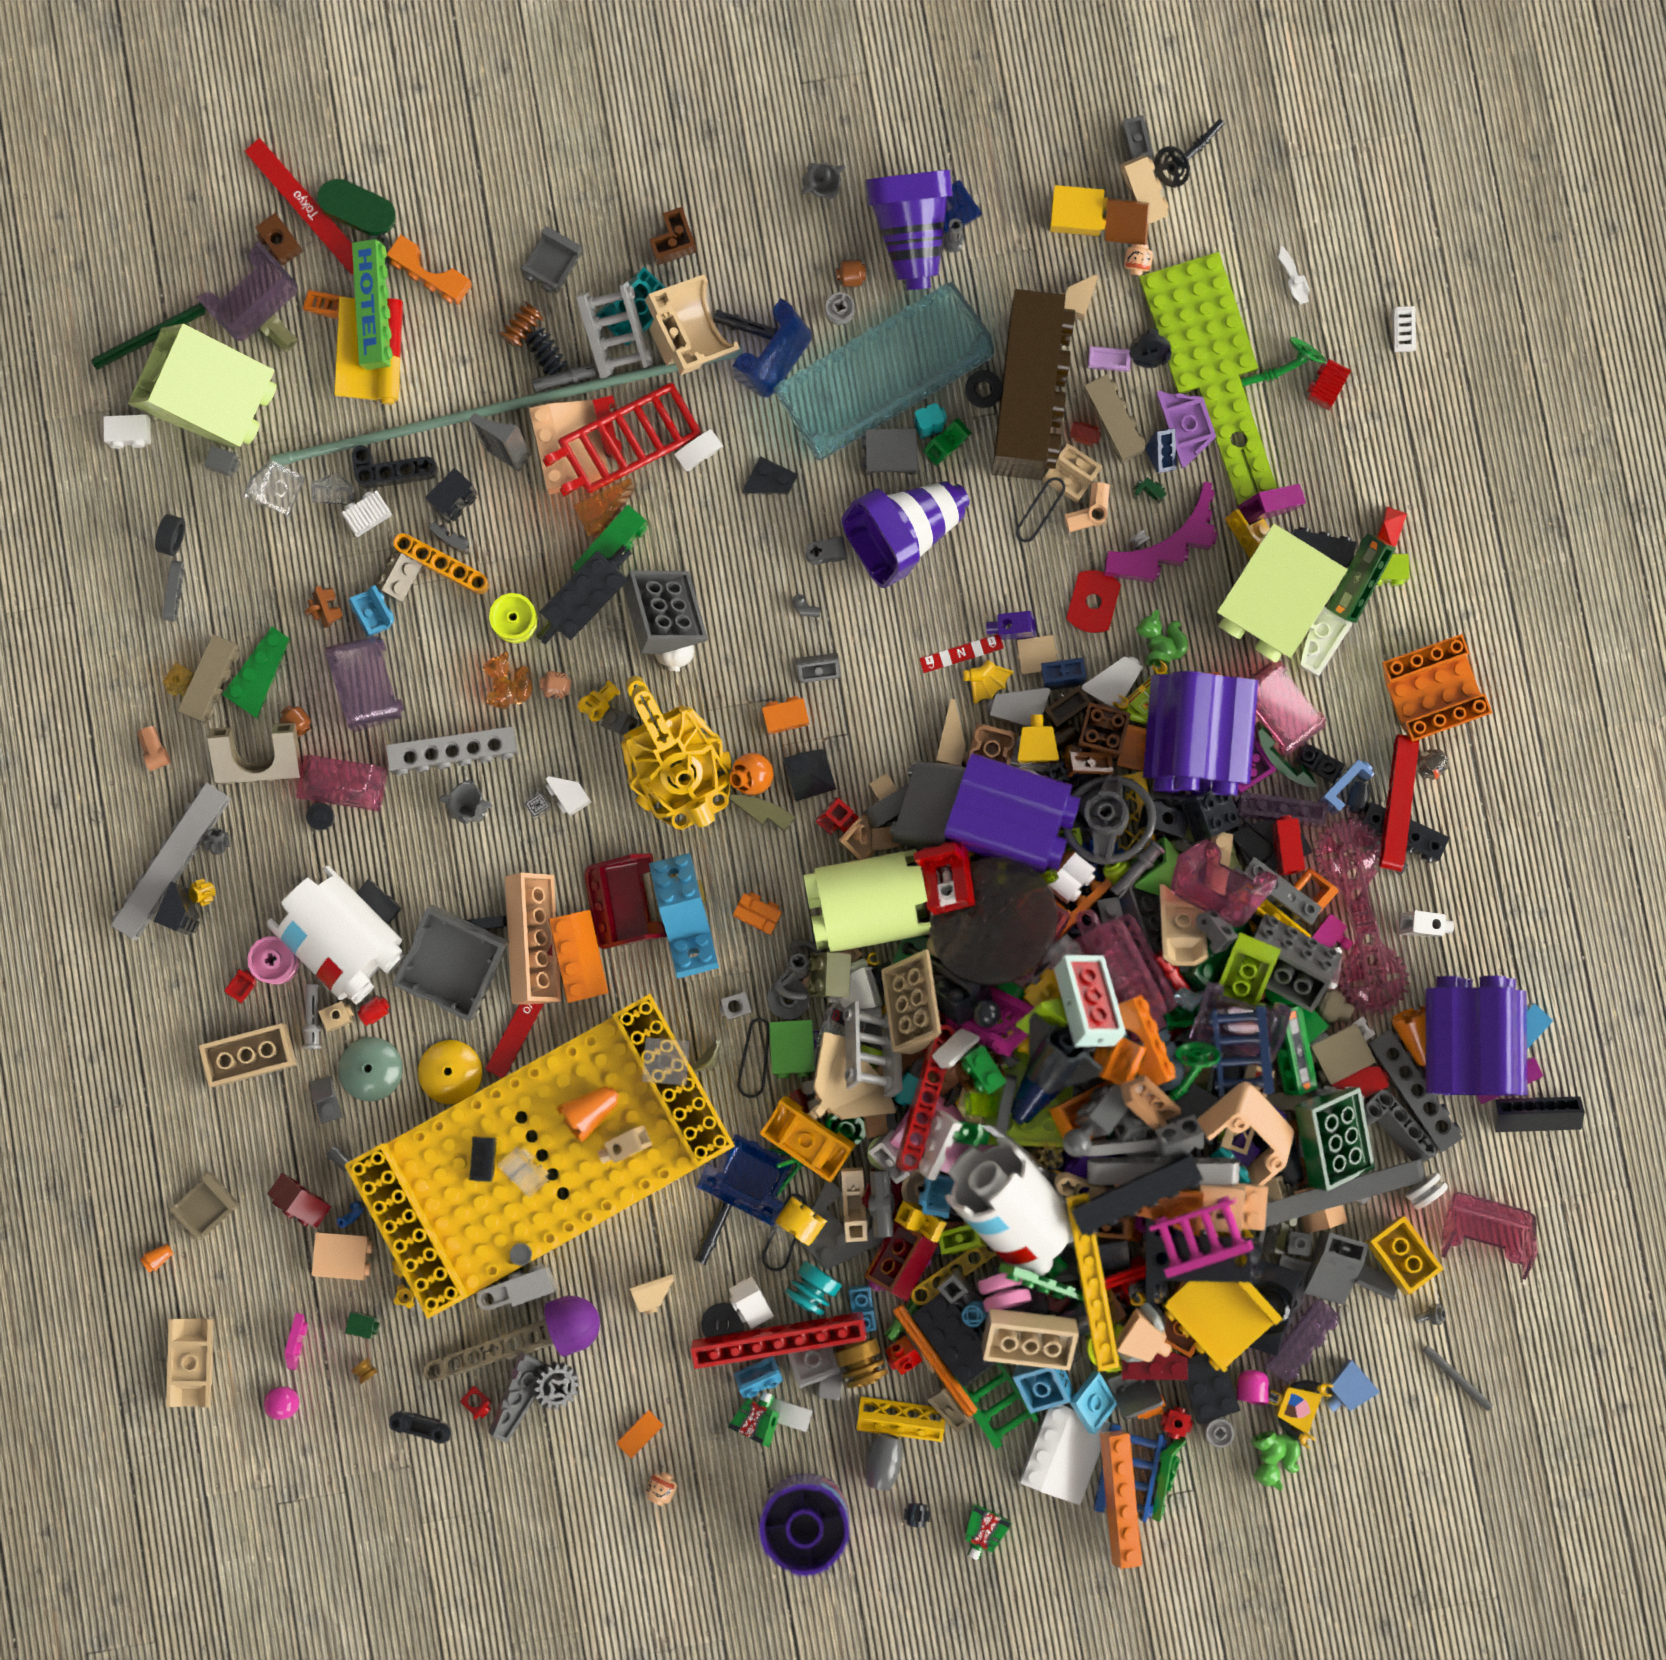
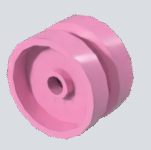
M275 936L264 937L256 941L248 954V967L252 975L258 980L272 985L283 984L291 980L297 973L300 965L299 958ZM276 957L277 960L274 961L273 965L271 960L272 958Z
M1004 1273L991 1276L977 1283L980 1294H995L983 1301L985 1313H988L989 1309L1004 1310L1030 1302L1032 1299L1029 1289H1014L1021 1286L1022 1280H1019L1018 1283L1006 1279L1007 1275Z

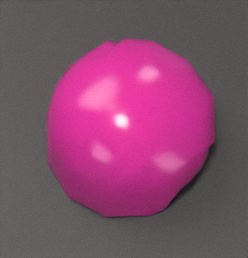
M276 1387L267 1393L263 1406L265 1413L275 1420H284L291 1418L297 1412L300 1400L297 1393L290 1387Z

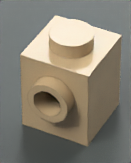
M344 1001L318 1011L328 1032L354 1022L352 1016H354L353 1009L350 1004L346 1005Z

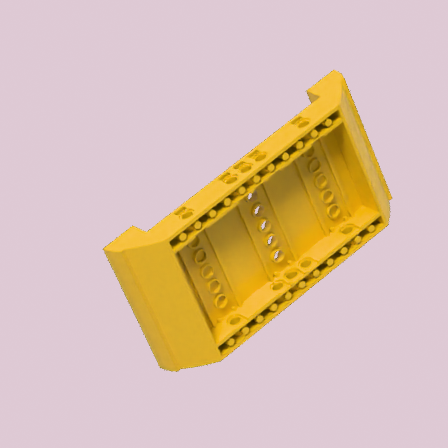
M648 994L614 1013L613 1017L390 1142L376 1146L344 1164L425 1316L429 1319L525 1266L516 1265L510 1258V1251L516 1244L523 1243L531 1248L532 1258L529 1261L530 1263L703 1166L735 1145L651 994ZM601 1087H612L619 1096L616 1099L618 1104L590 1136L581 1143L564 1123L565 1116L563 1113L559 1115L556 1108L560 1104ZM520 1111L526 1112L528 1116L527 1121L523 1124L516 1121V1114ZM644 1125L653 1144L652 1146L621 1161L613 1163L610 1160L602 1163L598 1151L606 1148V1142ZM530 1130H534L538 1134L537 1141L533 1143L528 1142L526 1139V1134ZM473 1137L497 1138L493 1182L469 1180ZM540 1149H545L548 1152V1159L544 1162L539 1161L536 1156ZM550 1168H555L559 1172V1177L554 1181L549 1180L547 1177V1171ZM561 1187L569 1190V1197L565 1200H561L557 1195V1191Z

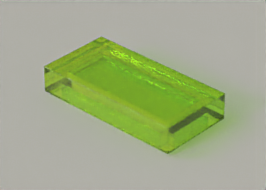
M971 1092L964 1093L965 1115L984 1118L998 1117L996 1096Z

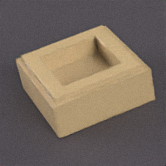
M888 773L869 784L879 801L897 791Z

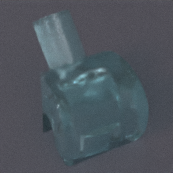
M1184 987L1177 991L1174 999L1184 1009L1192 1012L1200 1000L1205 998V993L1203 991L1194 993Z

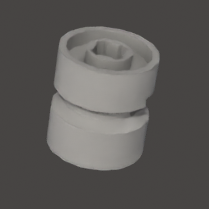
M1218 1418L1204 1424L1203 1435L1211 1445L1223 1448L1232 1443L1234 1429L1227 1420Z

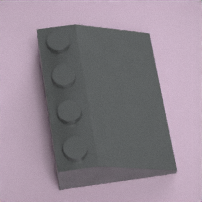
M629 571L627 575L628 581L623 585L641 654H662L708 640L689 571Z

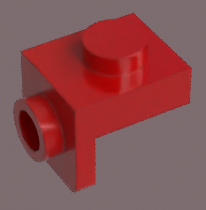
M238 969L237 974L226 987L224 993L242 1005L257 985V981L254 979L255 976L247 969L244 971Z

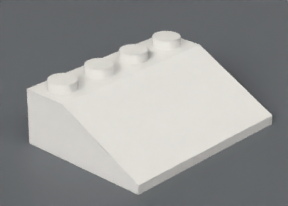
M1062 1404L1046 1409L1019 1479L1020 1484L1080 1505L1101 1451L1100 1433L1108 1432L1111 1423L1105 1421L1095 1435L1089 1434L1072 1407Z

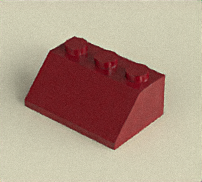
M894 1221V1236L885 1237L864 1277L893 1295L907 1301L938 1243L931 1241L917 1231L906 1229Z

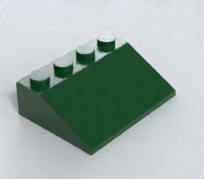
M1215 898L1208 911H1217L1238 936L1242 933L1251 937L1253 932L1246 912L1233 900ZM1206 935L1207 959L1196 966L1178 967L1182 977L1211 1005H1215L1218 998H1215L1214 995L1237 939L1226 951L1214 953L1210 948L1212 941Z
M1360 1087L1310 1098L1294 1106L1310 1187L1329 1191L1375 1169Z

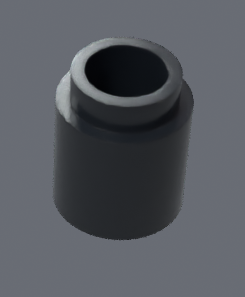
M1358 781L1354 782V785L1350 788L1345 805L1349 807L1348 811L1355 814H1361L1362 811L1366 812L1372 793L1369 784Z

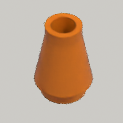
M166 1243L161 1247L144 1253L140 1260L150 1273L153 1270L156 1271L174 1253Z

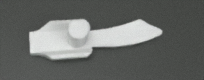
M1281 246L1278 259L1290 277L1288 286L1291 294L1299 305L1309 302L1308 295L1310 289L1303 275L1298 276L1291 256Z

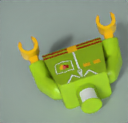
M1160 660L1161 667L1159 669L1154 664L1152 665V670L1157 675L1168 674L1167 665ZM1151 677L1129 697L1126 698L1118 695L1121 698L1120 704L1113 701V706L1120 708L1124 712L1131 713L1129 719L1131 721L1142 724L1147 723Z

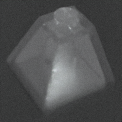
M269 460L250 478L243 497L260 506L289 516L305 478Z

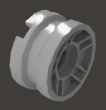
M837 292L829 296L825 306L826 316L829 321L837 325H843L851 321L855 311L854 301L851 296L843 292ZM841 305L844 307L840 312H837V306Z

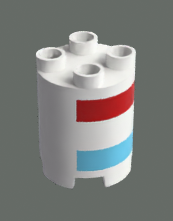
M325 866L323 870L328 879L317 885L309 878H306L281 902L289 913L281 924L278 925L270 918L266 925L339 1000L349 997L354 1004H358L373 990L374 986L370 983L369 979L380 968L386 974H389L404 960L405 956L399 948L402 939L330 866Z
M998 1137L996 1141L999 1145L983 1152L971 1146L956 1160L949 1171L955 1183L952 1189V1196L949 1194L945 1196L947 1202L1007 1265L1028 1270L1039 1276L1046 1274L1053 1265V1258L1063 1250L1066 1244L1073 1242L1066 1199L1011 1140Z

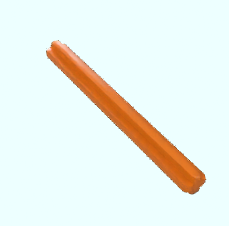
M899 1305L893 1310L894 1315L967 1417L976 1413L977 1408L904 1305Z

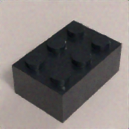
M1200 1352L1195 1353L1191 1358L1186 1356L1188 1358V1380H1182L1196 1423L1200 1425L1241 1411L1227 1370L1225 1372L1221 1369L1216 1371L1208 1362L1211 1358L1206 1352L1203 1354Z

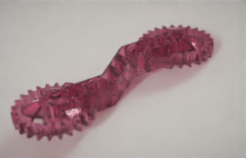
M1349 817L1346 823L1344 819L1340 818L1339 825L1331 821V829L1324 826L1326 833L1319 832L1318 834L1322 839L1314 841L1319 847L1312 849V851L1318 853L1317 856L1313 857V860L1320 862L1315 867L1323 869L1320 875L1323 877L1327 875L1326 880L1341 891L1353 929L1355 943L1351 953L1344 960L1348 968H1341L1345 975L1339 976V979L1345 981V983L1339 985V987L1346 989L1343 992V996L1349 997L1346 1002L1348 1004L1354 1003L1355 1010L1361 1007L1363 1014L1369 1009L1371 1015H1374L1375 1010L1382 1015L1383 1008L1391 1012L1390 1005L1393 1004L1395 1007H1398L1396 1000H1404L1401 993H1408L1404 985L1410 984L1404 978L1410 974L1403 971L1407 965L1404 963L1400 964L1402 958L1400 956L1395 958L1397 952L1382 943L1369 903L1368 886L1378 873L1374 866L1379 865L1377 857H1380L1378 849H1381V844H1376V842L1380 840V837L1373 836L1376 831L1373 828L1368 830L1369 824L1365 823L1361 826L1362 821L1359 819L1354 823L1353 819ZM1333 832L1342 841L1338 845L1330 836ZM1369 845L1373 846V850L1364 853L1360 852L1359 847ZM1347 848L1352 850V852L1348 854L1349 858L1344 855V853L1347 852ZM1335 852L1336 858L1323 860L1322 855ZM1355 868V876L1353 878H1348L1347 872L1350 869ZM1359 889V896L1356 899H1351V892ZM1366 934H1371V941L1363 944V937ZM1375 955V961L1372 964H1367V957ZM1399 973L1400 978L1387 981L1386 974ZM1373 974L1378 978L1375 980V984L1371 983L1374 980ZM1362 980L1364 986L1349 987L1350 982ZM1386 989L1392 998L1388 1000L1381 991Z

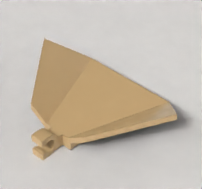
M823 1032L813 1084L817 1095L815 1098L819 1103L808 1114L815 1120L817 1117L820 1118L826 1111L833 1113L840 1119L896 1113L892 1098L884 1096L882 1085L861 1081L853 1088L846 1089V1080L844 1078L846 1071L845 1037ZM860 1061L862 1073L879 1076L868 1062Z

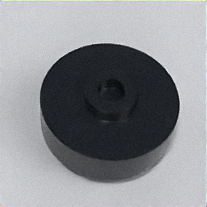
M318 802L308 808L306 820L315 830L324 831L333 825L335 813L329 805Z

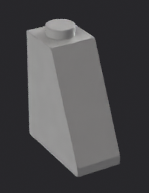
M1041 688L996 694L994 700H989L986 711L990 712L989 718L1021 728L1031 727L1030 715H1043L1050 689Z

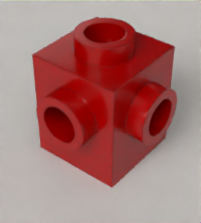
M906 1335L885 1349L889 1356L886 1359L892 1370L897 1368L901 1375L923 1361Z
M1174 1406V1409L1167 1408V1412H1163L1160 1424L1162 1429L1167 1431L1166 1436L1179 1439L1180 1436L1186 1437V1433L1191 1432L1193 1421L1190 1420L1191 1415L1186 1413L1187 1409ZM1175 1420H1181L1180 1427L1174 1426Z

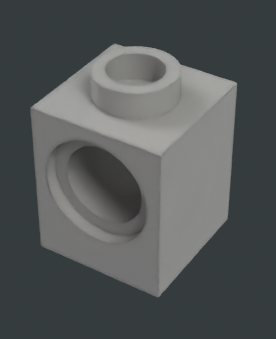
M746 992L721 999L722 1004L718 1005L721 1016H726L728 1021L752 1013ZM732 1001L740 1003V1010L736 1013H732L728 1009Z

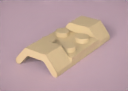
M1160 884L1163 958L1173 966H1196L1208 957L1206 934L1199 930L1196 925L1198 914L1205 912L1203 885H1197L1190 891H1171L1164 884Z
M169 1319L166 1407L197 1406L210 1408L213 1365V1319Z

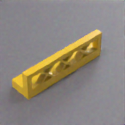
M860 1397L856 1431L877 1434L886 1433L899 1437L942 1442L945 1419L941 1416V1422L932 1421L928 1417L931 1414L940 1415L933 1406ZM864 1405H871L877 1409L874 1412L863 1411ZM893 1408L898 1413L889 1415L885 1410ZM915 1411L920 1416L910 1418L906 1413Z

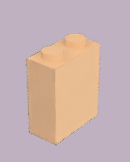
M315 1232L311 1276L366 1280L367 1276H370L371 1263L368 1262L369 1254L373 1252V1241H370L371 1236Z

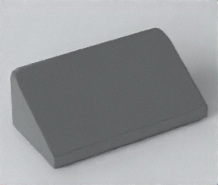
M838 653L796 658L799 683L841 678Z

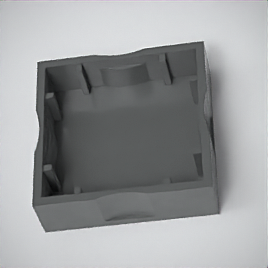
M431 905L425 910L414 935L412 947L404 958L392 985L416 997L432 1001L443 1010L470 1022L476 1017L509 941L437 906Z

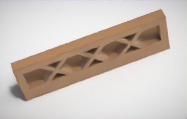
M1145 1075L1121 1084L1125 1104L1154 1131L1167 1126V1119L1181 1114L1180 1108Z

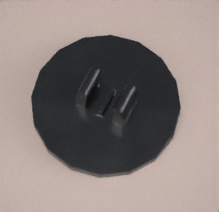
M724 1302L716 1303L709 1307L703 1314L701 1321L704 1336L708 1338L743 1332L744 1323L737 1313L739 1309L735 1310L732 1304Z

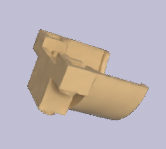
M700 275L650 293L645 300L654 318L649 328L666 366L675 363L680 375L697 370L702 364L734 353L740 348L737 341L733 344L727 342L713 322L707 302L706 288L708 280L705 275Z

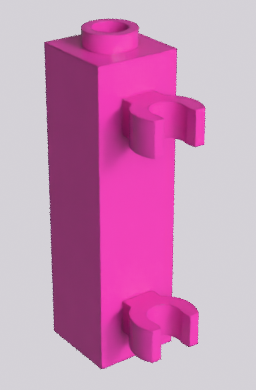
M1332 914L1327 915L1312 934V938L1329 948H1332L1337 942L1347 951L1354 944L1350 939L1342 935L1348 926Z

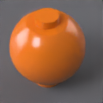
M744 754L732 766L730 783L746 795L761 794L770 787L773 781V767L770 761L761 754Z

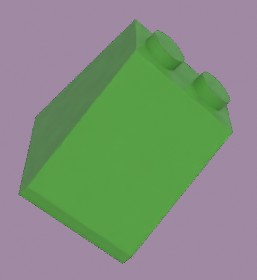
M1162 837L1156 843L1165 850V853L1161 854L1153 862L1152 868H1147L1134 882L1136 888L1160 896V884H1164L1171 891H1190L1199 885L1197 869L1192 870L1189 868L1191 861L1186 856H1183L1179 850L1175 849V846L1169 840ZM1136 857L1131 860L1132 865L1137 860Z

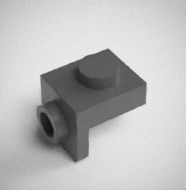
M610 707L600 726L623 736L637 728L639 720L628 713Z

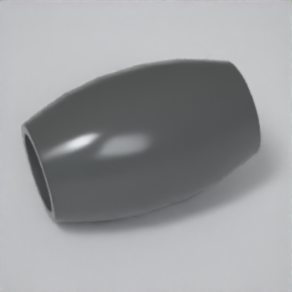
M878 1433L866 1460L865 1477L867 1486L883 1491L891 1490L898 1477L902 1463L903 1449L900 1437L886 1433Z

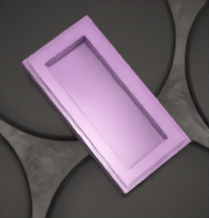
M1090 346L1088 369L1129 372L1130 350Z

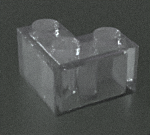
M517 1147L498 1166L511 1181L517 1184L528 1198H531L549 1181L547 1177L549 1173L541 1164L537 1166L532 1161L535 1157L527 1148L521 1149Z

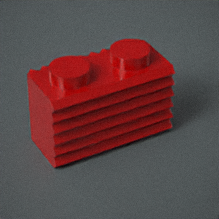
M1331 359L1326 364L1322 363L1317 371V374L1320 375L1317 382L1312 380L1307 389V392L1310 393L1307 399L1326 410H1330L1352 370Z

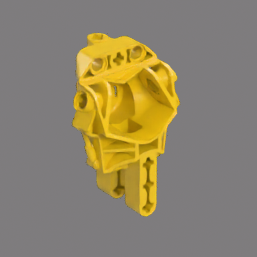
M631 676L626 681V689L644 723L623 735L624 740L621 741L624 763L627 765V782L630 788L639 794L635 801L646 811L649 812L651 810L657 819L676 829L682 830L693 824H696L698 827L709 825L715 820L714 814L728 805L731 787L730 773L728 771L731 770L729 751L722 752L721 738L706 725V722L692 707L686 708L684 705H681L661 714L644 680L639 676ZM640 695L643 696L645 702L647 703L652 716L658 724L657 727H655L653 721L651 720L649 713L640 698ZM700 728L705 730L708 734H704ZM682 760V762L675 764L673 767H670L673 763ZM691 764H693L694 767H695V769H696V778H695V779H694V771H693V768L690 766ZM717 771H725L726 774L718 777ZM683 773H687V774H688V777H687L686 780H684V781H679V780H678V777H679L681 774H683ZM669 776L672 783L678 786L679 788H675L674 786H672L668 782L667 777ZM721 794V800L713 801L715 795ZM659 801L663 806L655 810L654 805ZM678 814H684V818L681 821H675V817Z

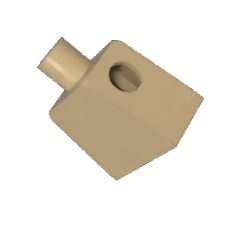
M643 1125L606 1142V1148L598 1151V1155L602 1163L610 1160L615 1163L653 1144Z

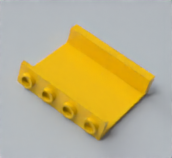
M1188 1281L1163 1304L1166 1308L1164 1313L1171 1321L1176 1319L1181 1325L1178 1329L1187 1338L1191 1336L1196 1341L1193 1345L1201 1354L1207 1353L1211 1358L1208 1362L1216 1371L1221 1369L1223 1372L1227 1370L1226 1367L1267 1329L1282 1320L1281 1316L1253 1285L1245 1282Z

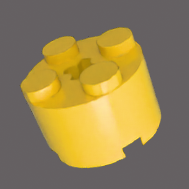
M792 1196L775 1222L787 1232L793 1234L797 1239L810 1246L827 1221L818 1214L814 1217L815 1211L805 1204L803 1207H800L802 1203Z

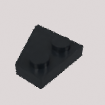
M760 456L742 493L745 495L789 494L798 474Z

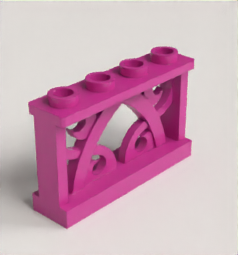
M990 985L992 999L1002 1011L1001 1018L1003 1023L996 1024L990 1028H984L979 1026L974 1018L958 1026L944 1015L947 1026L952 1027L956 1031L959 1029L969 1031L979 1036L978 1043L980 1045L987 1046L996 1053L1009 1057L1012 1054L1011 1052L1029 1035L1019 1028L1016 1029V1023L1036 1007ZM1011 1030L1013 1033L1008 1037L1007 1031ZM1005 1035L1007 1039H1004L1000 1036Z

